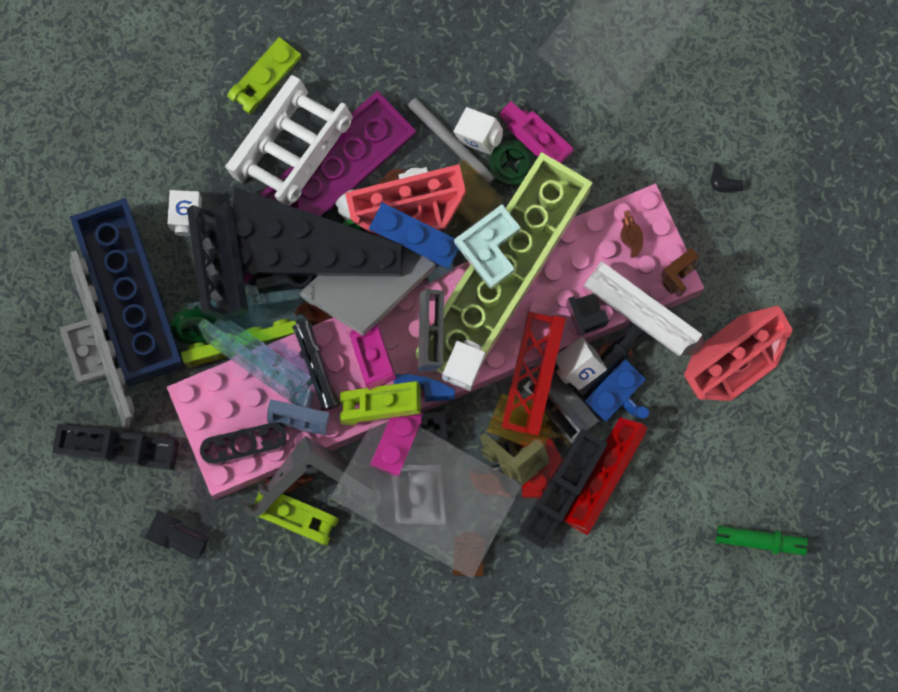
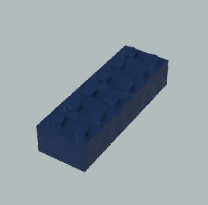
M123 198L70 216L83 258L88 267L91 283L97 294L100 310L106 321L110 340H112L119 367L123 372L125 383L128 387L185 368L175 337L171 332V325L127 199Z

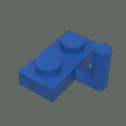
M622 359L583 401L604 422L621 405L634 418L644 419L649 415L646 407H640L630 398L633 392L646 379L626 359Z

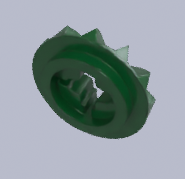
M516 140L500 143L493 149L489 159L491 173L499 183L508 184L510 187L521 184L535 163L533 152L522 142ZM507 153L512 160H520L517 164V173L511 167L504 168L507 164Z
M198 305L194 309H188L184 306L182 312H175L174 318L171 320L173 336L186 344L205 343L211 340L218 331L217 318L203 314ZM194 320L196 323H199V329L189 322Z

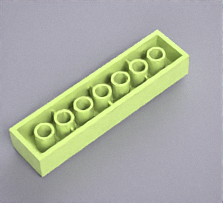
M540 153L506 207V210L520 226V231L498 248L515 268V272L490 290L470 264L444 305L443 365L437 369L438 372L443 374L456 341L464 343L465 340H469L482 347L481 351L485 352L484 360L486 359L590 193L591 181L546 154ZM429 335L428 361L434 362V336ZM418 346V348L416 349V358H417V359H418V349H419V346Z

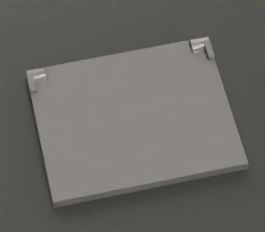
M404 248L402 277L317 276L300 292V295L311 305L317 306L364 336L436 268V265L430 260Z

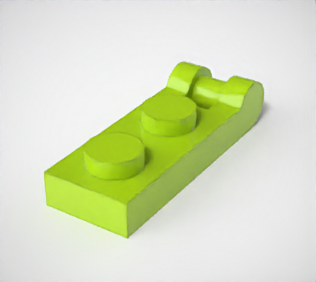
M278 37L239 83L230 89L227 97L233 102L238 101L243 105L242 109L249 115L252 114L301 59V54ZM249 87L256 92L251 97L245 93Z
M414 381L378 386L370 390L363 388L343 391L340 393V403L343 405V411L340 413V423L343 425H355L362 421L421 414V385ZM360 402V409H355V405Z
M259 492L253 505H256L264 495H260ZM281 494L262 515L257 516L324 546L328 545L331 539L328 537L332 527H336L339 518L284 494ZM314 518L321 521L318 531L310 529Z

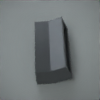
M425 289L420 293L418 371L437 372V369L443 365L444 291ZM430 301H435L434 326H429ZM429 335L434 336V362L428 361Z
M554 368L544 412L568 441L572 443L582 428L590 431L599 420L573 389L561 380ZM530 380L524 388L531 395L534 392L535 386Z

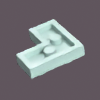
M500 205L454 239L455 245L490 290L515 272V268L498 247L518 233L520 226L505 207Z

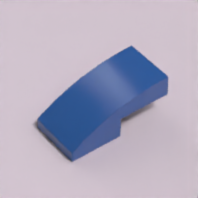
M395 374L397 379H394V384L417 381L421 385V390H424L425 402L455 401V389L444 383L417 375Z

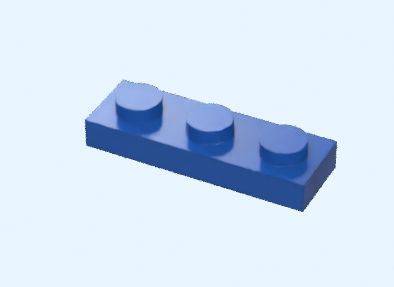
M383 202L369 227L370 231L392 242L401 244L404 248L448 270L459 250L454 243L455 238Z

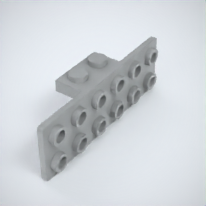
M77 251L70 252V269L87 320L60 327V333L77 385L106 377L123 429L128 430L130 429L131 420L134 419L133 413H135L133 402L130 395L124 396V385H126L121 368L115 369V348L112 340L106 341L105 337L107 335L105 330H107V325L103 313H97L96 311L98 310L96 303L98 298L93 285L88 286L87 284L89 283L87 276L89 271L84 258L79 259Z

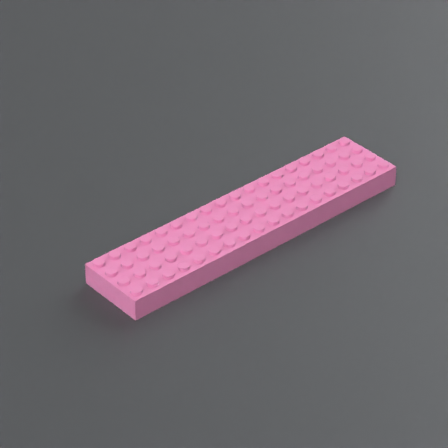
M655 183L573 218L481 365L471 391L442 380V374L438 371H418V359L416 358V349L419 346L420 293L425 289L444 291L445 305L470 266L469 261L454 267V270L431 283L426 279L421 281L377 325L381 330L395 374H410L437 380L455 389L456 399L513 375L528 311L550 317L555 315L566 318L558 354L580 337H583L589 343L627 327L631 321L596 296L601 311L605 310L608 317L607 327L582 336L577 334L566 305L567 299L572 296L578 299L593 294L583 285L601 261L665 308L675 307L700 296L704 286L696 269L684 279L678 276L687 288L685 293L679 298L675 293L670 294L661 283L663 278L660 275L663 269L687 252ZM626 210L630 211V216L634 217L635 223L640 226L643 232L642 250L635 258H630L631 250L620 238V232L623 227L622 219L625 218L624 211ZM435 301L429 302V326H432L435 321ZM334 317L312 326L318 345H322L323 352L321 354L338 401L340 402V393L343 391L367 388L349 336L353 329ZM533 319L530 331L536 341L547 336L549 323ZM292 334L167 386L204 480L214 500L274 476L305 436L329 451H333L385 429L389 418L362 421L355 425H343L340 423V413L343 411V405L340 403L338 407L324 411L329 413V426L326 436L282 426L287 435V442L281 450L212 466L207 464L200 455L202 442L212 436L268 424L267 409L270 399L293 404L296 390L298 388H305L314 393L310 408L322 411L305 360L300 358L299 352L301 349L296 335ZM528 338L527 347L533 344L530 338ZM545 341L539 344L542 351L544 349ZM533 347L525 352L524 361L528 368L540 364L542 357L536 347ZM392 380V381H390V382H387V383H385V384H382V385H380V386L392 385V384H394V380ZM421 390V395L423 396L421 400V413L449 402H425L424 390ZM360 402L355 405V409H360ZM270 430L268 437L260 439L259 432L254 433L258 443L257 449L263 448L261 444L263 441L268 440L272 445L277 444V439L281 437V434H276L274 430ZM241 436L235 442L236 450L242 453L249 451L252 447V440L247 436ZM230 439L224 441L227 447L217 448L215 444H211L210 450L206 451V455L209 454L213 459L218 458V452L227 450L228 456H232L233 452L229 446Z

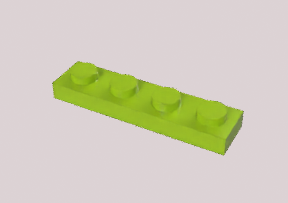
M281 319L273 322V327L262 329L260 326L252 327L245 330V334L233 337L232 334L216 338V342L205 345L204 342L189 345L187 351L181 352L183 363L188 368L259 349L295 334L292 326L297 323L295 320L290 322V319Z

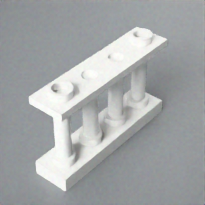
M293 75L289 77L225 166L231 176L242 184L247 177L252 176L277 190L274 195L279 203L288 206L298 200L305 184L340 135L348 130L353 119L346 104L342 102L333 112L306 97L309 92L302 81ZM302 107L327 121L318 135L290 120V117L297 108ZM286 130L311 144L301 158L273 142L280 131ZM268 152L294 167L285 181L257 166V163L264 154Z

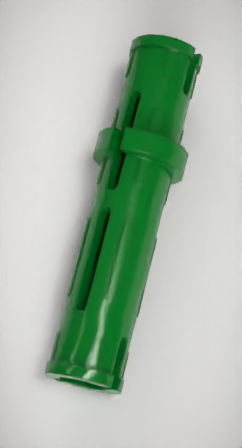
M721 525L717 526L716 532L718 534L729 536L716 535L715 544L769 550L771 554L776 555L779 552L806 555L807 549L794 545L807 546V537L781 535V531L767 533Z

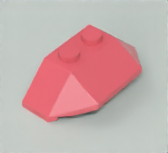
M458 164L345 192L351 221L372 235L384 238L369 230L382 202L439 231H445L466 194L461 168Z
M779 306L740 315L705 341L700 351L692 355L684 376L698 399L732 401L777 367L785 349L787 338L790 337L793 329Z

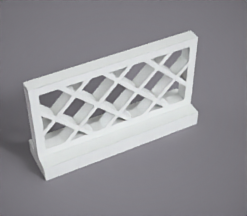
M602 261L583 285L587 290L678 356L682 354L687 346L696 343L702 336L696 329Z

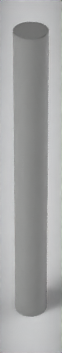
M414 98L408 104V107L488 186L496 179L417 98Z

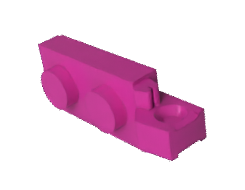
M512 101L503 108L500 117L508 125L507 128L537 157L542 152L562 164L574 151L572 146L533 111L530 113L526 110L522 111Z
M376 324L364 336L352 330L349 336L366 387L370 390L397 379L379 326Z
M423 413L389 418L370 465L398 477L422 422Z

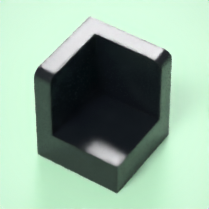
M589 294L578 299L572 296L567 299L566 305L578 336L607 327L608 317L605 310L601 311L595 294Z

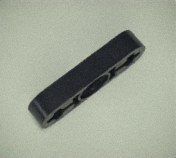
M277 423L263 424L209 437L202 442L200 455L209 465H222L277 452L286 445L287 435L284 428ZM270 430H274L276 434H281V437L277 439V444L272 445L267 440L261 442L263 448L257 449L258 443L254 433L259 432L260 439L268 437ZM241 436H247L252 440L251 449L244 453L237 451L235 448V442ZM230 439L229 446L233 452L232 456H228L227 450L218 452V458L213 459L209 454L206 455V451L210 450L211 444H215L217 448L227 447L224 441Z

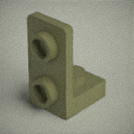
M485 433L480 436L483 445L481 449L483 455L491 463L496 461L507 477L510 479L515 477L523 485L550 463L544 445L537 439L530 445L522 448L518 455L513 457Z

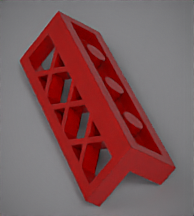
M528 311L501 428L539 436L566 318L555 315L550 317ZM533 319L549 323L547 336L539 341H536L530 331ZM528 338L533 342L529 347H527ZM545 341L544 349L542 351L539 344ZM536 347L542 357L540 365L530 370L524 361L525 352ZM523 366L526 373L520 376L521 368ZM539 369L537 379H535L532 373ZM529 376L535 386L534 392L523 399L517 390L518 382ZM516 395L520 402L513 406L514 398ZM532 398L529 409L525 402ZM520 405L523 406L528 414L525 427L509 423L511 411Z
M622 417L618 419L606 440L608 444L580 494L575 497L563 521L580 533L588 536L645 436L647 430L645 425Z

